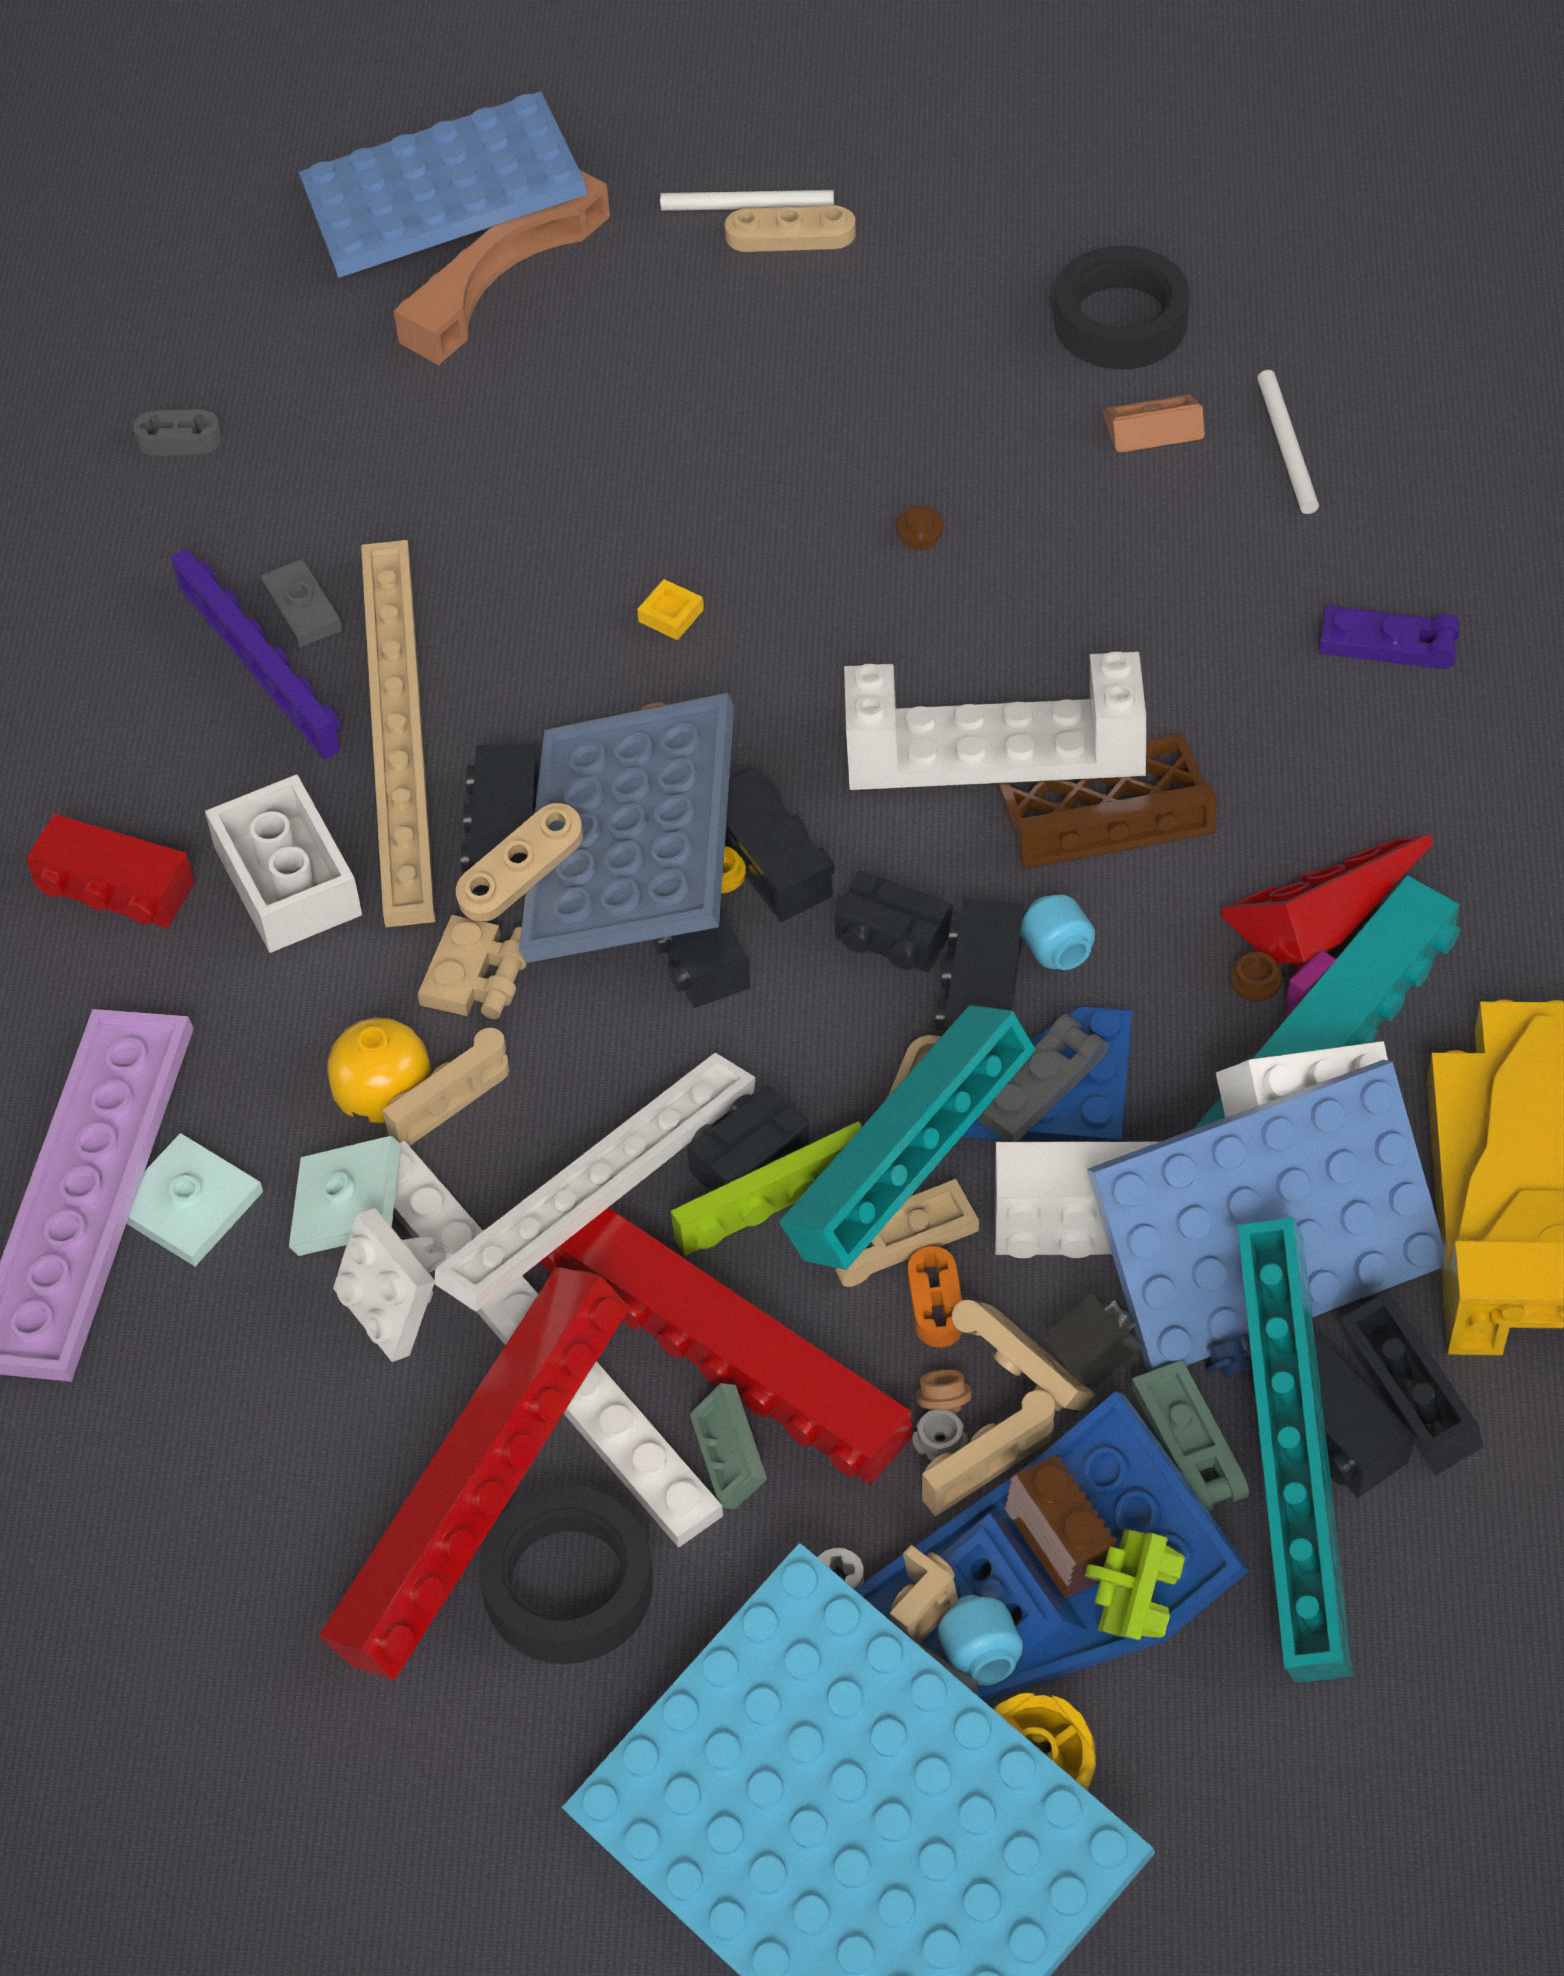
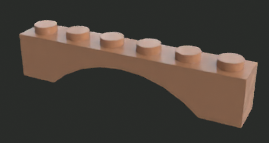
M580 170L585 181L587 195L489 227L486 233L467 249L462 250L453 261L440 272L434 274L427 283L409 298L403 300L394 310L399 343L431 362L440 365L468 340L469 322L474 307L484 291L499 275L516 263L538 252L564 244L583 241L610 218L607 184Z

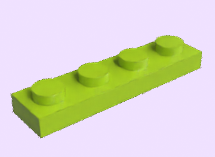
M859 1121L672 1210L671 1217L675 1242L684 1256L699 1249L711 1248L724 1237L747 1226L761 1224L770 1215L796 1203L862 1128Z

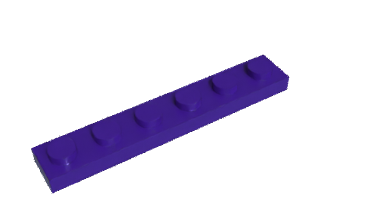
M187 548L172 555L171 560L178 588L323 760L339 753L340 748L336 731L340 730V723L332 708L327 704L321 706L318 703L307 679L303 675L295 676L290 670L289 662L283 651L278 646L271 647L266 642L265 634L257 620L253 617L247 619L243 615L240 604L230 589L224 591L221 589L212 568L206 561L199 563Z

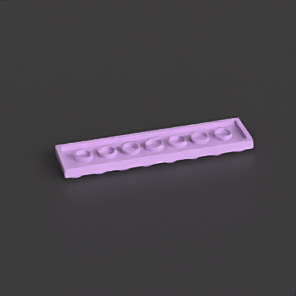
M92 1009L0 1261V1375L72 1382L194 1029L188 1016Z

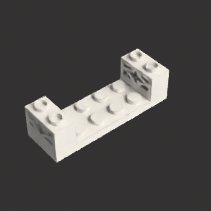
M1139 652L1090 654V699L982 705L965 704L941 707L919 706L900 709L895 707L893 664L844 666L850 790L1146 776V709Z

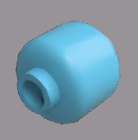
M1060 894L1038 898L1029 906L1028 911L1023 916L1021 937L1041 966L1051 970H1070L1079 966L1088 958L1095 940V929L1077 902L1072 897Z
M976 1595L962 1597L951 1605L950 1610L944 1615L938 1626V1639L948 1662L954 1668L961 1670L978 1681V1685H992L1006 1679L1012 1674L1017 1661L1021 1657L1023 1642L1005 1604L995 1598L979 1597Z

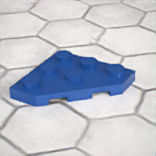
M1081 1006L1069 1015L1080 1022V1030L1089 1036L1097 1034L1108 1042V1051L1101 1062L1018 1142L1122 1141L1132 1010ZM1052 1026L1030 1040L1034 1047L1049 1034ZM1067 1047L1061 1054L1070 1060L1077 1052ZM975 1120L963 1134L964 1138L1005 1141L978 1120Z

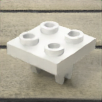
M376 1208L359 1212L356 1215L333 1289L336 1291L341 1303L347 1306L364 1326L370 1339L378 1344L388 1358L394 1362L410 1356L427 1304L430 1303L433 1296L434 1279L429 1273L445 1261L446 1254L443 1251L429 1253L434 1243V1239L429 1236L401 1240Z

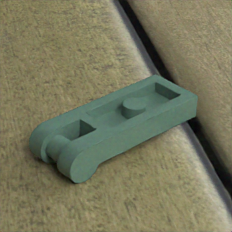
M1180 1360L1132 1378L1131 1390L1158 1442L1209 1512L1212 1511L1213 1504L1225 1499L1233 1503L1249 1496V1488L1244 1474L1184 1361ZM1215 1467L1219 1478L1205 1483L1200 1472Z

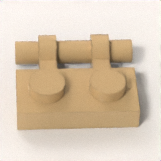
M451 915L418 991L420 1006L468 1016L475 1000L483 1002L481 1013L490 1019H498L504 1006H508L512 1002L516 992L514 981L518 971L523 970L527 965L519 951L522 927L514 929L510 940L500 943L499 925ZM489 965L498 966L494 976H490L488 979L484 978Z

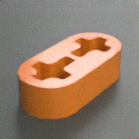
M938 1246L920 1248L912 1254L908 1261V1286L915 1331L918 1338L924 1344L931 1347L944 1348L958 1341L963 1333L954 1326L952 1321V1311L962 1301L957 1266L954 1257L946 1249ZM925 1268H936V1272L939 1274V1287L930 1288ZM932 1306H942L946 1326L936 1327L935 1321L932 1319Z

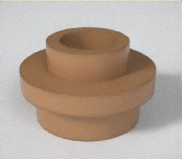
M937 1370L923 1375L920 1378V1388L916 1391L917 1404L927 1408L928 1411L945 1409L957 1413L961 1410V1406L971 1399V1388L964 1382V1375L955 1370Z

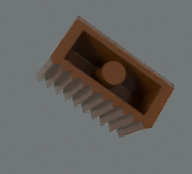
M1052 1456L1015 1474L1010 1479L1012 1483L1009 1485L1008 1500L1005 1502L1007 1506L1004 1509L1064 1598H1069L1100 1583L1084 1576L1087 1564L1104 1568L1109 1547L1115 1548L1117 1538L1110 1536L1111 1529L1103 1527L1105 1520L1097 1518L1099 1511L1091 1509L1092 1502L1085 1500L1086 1493L1079 1491L1080 1484L1073 1483L1074 1475L1067 1474L1068 1466L1061 1465L1062 1458Z

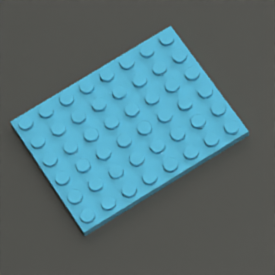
M801 1543L795 1547L562 1807L740 1976H1051L1155 1854L1152 1846Z

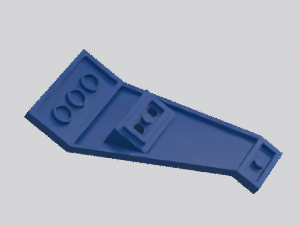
M1115 1391L1021 1471L1052 1456L1061 1457V1465L1068 1466L1067 1474L1074 1475L1073 1483L1080 1484L1079 1491L1086 1493V1501L1092 1502L1091 1509L1099 1511L1097 1518L1105 1520L1103 1527L1111 1529L1110 1536L1117 1538L1115 1548H1120L1124 1529L1141 1533H1154L1166 1537V1546L1184 1555L1185 1561L1180 1579L1177 1580L1175 1585L1156 1581L1151 1602L1168 1607L1170 1618L1166 1633L1163 1637L1141 1636V1640H1135L1098 1631L1104 1606L1094 1602L1100 1583L1072 1597L1064 1598L1004 1509L1007 1506L1005 1502L1008 1500L1009 1485L1012 1483L1008 1479L914 1546L925 1556L930 1552L937 1554L952 1568L955 1573L954 1583L958 1599L969 1595L992 1597L1002 1601L1009 1610L1010 1615L1017 1607H1020L1022 1610V1618L1015 1625L1023 1642L1021 1657L1017 1661L1012 1674L1006 1679L992 1685H978V1693L976 1695L984 1702L1164 1643L1251 1570L1124 1394ZM902 1555L854 1590L891 1621L889 1613L892 1611L895 1598L907 1585H916V1583L909 1578ZM990 1562L991 1573L987 1579L982 1580L980 1575L981 1568L985 1563ZM938 1624L920 1645L948 1662L938 1639Z

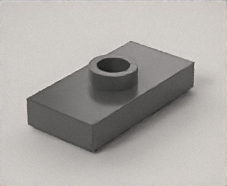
M303 559L260 575L264 591L299 648L342 631L340 618Z

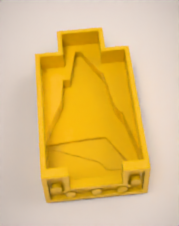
M1503 999L1494 1002H1480L1474 1030L1476 1053L1453 1050L1445 1053L1431 1054L1426 1087L1436 1215L1444 1244L1441 1279L1447 1355H1503L1509 1328H1564V1001L1514 1002Z

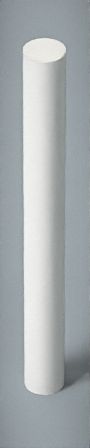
M834 190L661 193V211L834 205Z
M1265 370L1258 375L1257 380L1301 512L1310 514L1318 509L1319 504L1275 373L1271 370Z

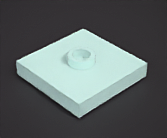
M180 1133L144 1171L126 1224L191 1265L196 1266L263 1193L260 1181Z
M388 1136L301 1157L289 1248L298 1256L345 1246L348 1243L357 1213L376 1208L390 1227H392L401 1144L393 1136Z

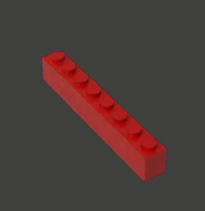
M610 1208L605 1209L538 1262L551 1273H553L556 1267L601 1275L630 1307L622 1320L627 1326L635 1330L641 1327L657 1339L659 1345L668 1354L678 1359L683 1356L698 1366L702 1375L713 1385L718 1386L720 1383L736 1385L738 1394L751 1411L761 1417L769 1415L784 1425L788 1434L796 1442L805 1447H810L811 1445L816 1447L829 1457V1460L837 1470L846 1476L854 1477L856 1475L869 1485H872L912 1439L910 1410Z
M559 1267L554 1269L325 1624L318 1637L351 1667L395 1680L630 1309L601 1275Z

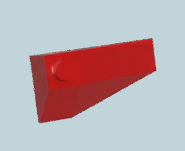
M1431 835L1396 837L1343 858V865H1334L1299 875L1300 883L1291 884L1277 889L1276 886H1270L1221 908L1223 919L1258 952L1268 954L1277 964L1293 963L1294 969H1301L1318 952L1322 950L1327 951L1341 944L1429 849L1433 844Z

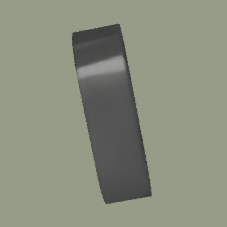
M208 410L148 411L141 414L133 424L137 447L147 455L207 454L214 451L222 441L218 418Z

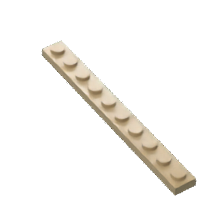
M408 540L361 545L383 917L385 927L431 923L436 921Z

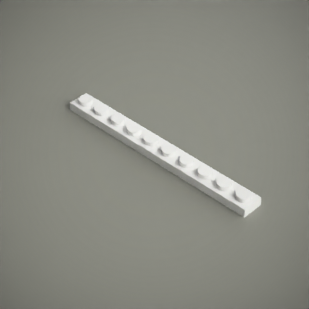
M402 1141L400 1143L401 1149L393 1215L413 1238L432 1237L434 1243L429 1253L443 1251L446 1254L445 1260H447L482 1233L483 1230L405 1141ZM521 1276L476 1312L506 1345L538 1296V1293ZM596 1361L566 1408L564 1415L679 1548L723 1517L722 1505Z

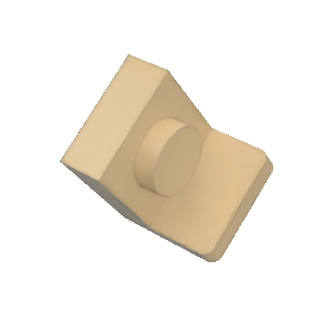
M910 1545L903 1553L907 1574L916 1585L909 1584L901 1590L895 1598L892 1611L889 1614L894 1625L909 1638L921 1644L941 1622L944 1615L950 1610L951 1605L958 1600L954 1583L955 1573L952 1568L937 1554L930 1552L925 1556L914 1546Z

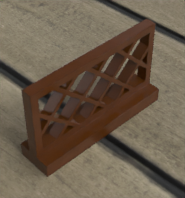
M1184 734L1146 740V772L1162 778L1155 787L1136 780L1139 776L1081 779L1077 784L1066 780L1029 781L1036 784L1029 793L1010 787V783L1016 782L995 783L1018 843V857L1022 868L1028 869L1216 833V794L1211 783L1205 784ZM1176 752L1179 757L1173 766L1154 760L1156 756ZM1096 780L1114 787L1107 796L1089 789ZM1173 783L1187 787L1167 791ZM1048 789L1066 795L1059 805L1041 798ZM1126 791L1139 796L1119 800ZM1078 800L1091 805L1071 809ZM1030 809L1043 814L1023 818Z

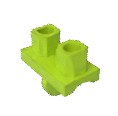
M1124 1529L1120 1548L1109 1547L1104 1568L1087 1564L1084 1576L1100 1582L1094 1603L1104 1606L1098 1631L1135 1640H1141V1636L1163 1637L1165 1635L1170 1618L1168 1607L1151 1602L1156 1581L1175 1585L1177 1580L1180 1579L1185 1561L1184 1555L1166 1546V1537L1154 1533H1141Z

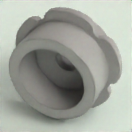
M943 1409L931 1410L924 1414L917 1423L918 1430L913 1434L912 1440L916 1451L922 1455L926 1454L927 1458L933 1461L944 1453L954 1454L966 1446L968 1437L963 1432L964 1426L958 1416L949 1410ZM937 1435H943L945 1436V1440L939 1442L935 1439V1437Z

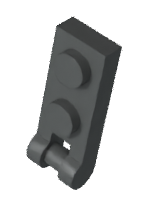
M1068 1014L1062 1015L1054 1023L1049 1034L1034 1047L1036 1051L976 1120L1006 1142H1018L1101 1062L1108 1051V1042L1097 1034L1089 1036L1080 1030V1022ZM1067 1047L1077 1052L1070 1060L1061 1054Z

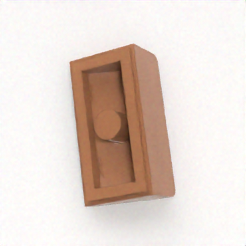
M1190 394L1105 408L1106 410H1103V416L1113 446L1120 453L1200 440L1205 435L1203 406Z

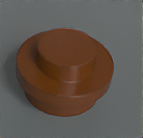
M916 506L903 511L897 519V533L906 546L915 550H924L934 546L943 532V519L941 515L929 507Z
M1250 952L1243 955L1232 967L1230 983L1233 990L1240 997L1250 1001H1264L1272 998L1280 990L1282 973L1276 961L1268 954Z

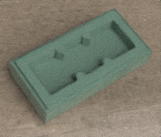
M720 1383L690 1413V1417L717 1500L722 1505V1508L736 1509L767 1480L736 1385Z

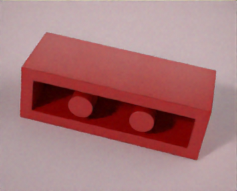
M53 814L26 857L35 887L43 893L52 897L63 896L77 900L95 910L106 909L120 913L141 924L153 923L169 928L195 884L187 853L57 814Z

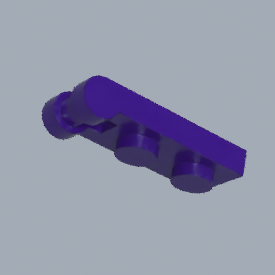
M1326 605L1319 654L1446 669L1453 666L1456 661L1457 647L1453 642L1459 636L1460 621L1455 616L1449 614L1436 615L1432 619ZM1419 641H1426L1431 643H1420Z

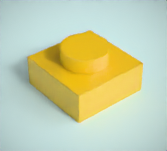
M663 579L637 609L638 622L678 640L703 612V597Z

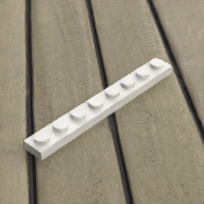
M714 1053L436 1267L434 1284L475 1312L478 1311L692 1142L698 1129L707 1124L713 1125L729 1112L737 1099L745 1094L751 1095L754 1093L756 1077Z

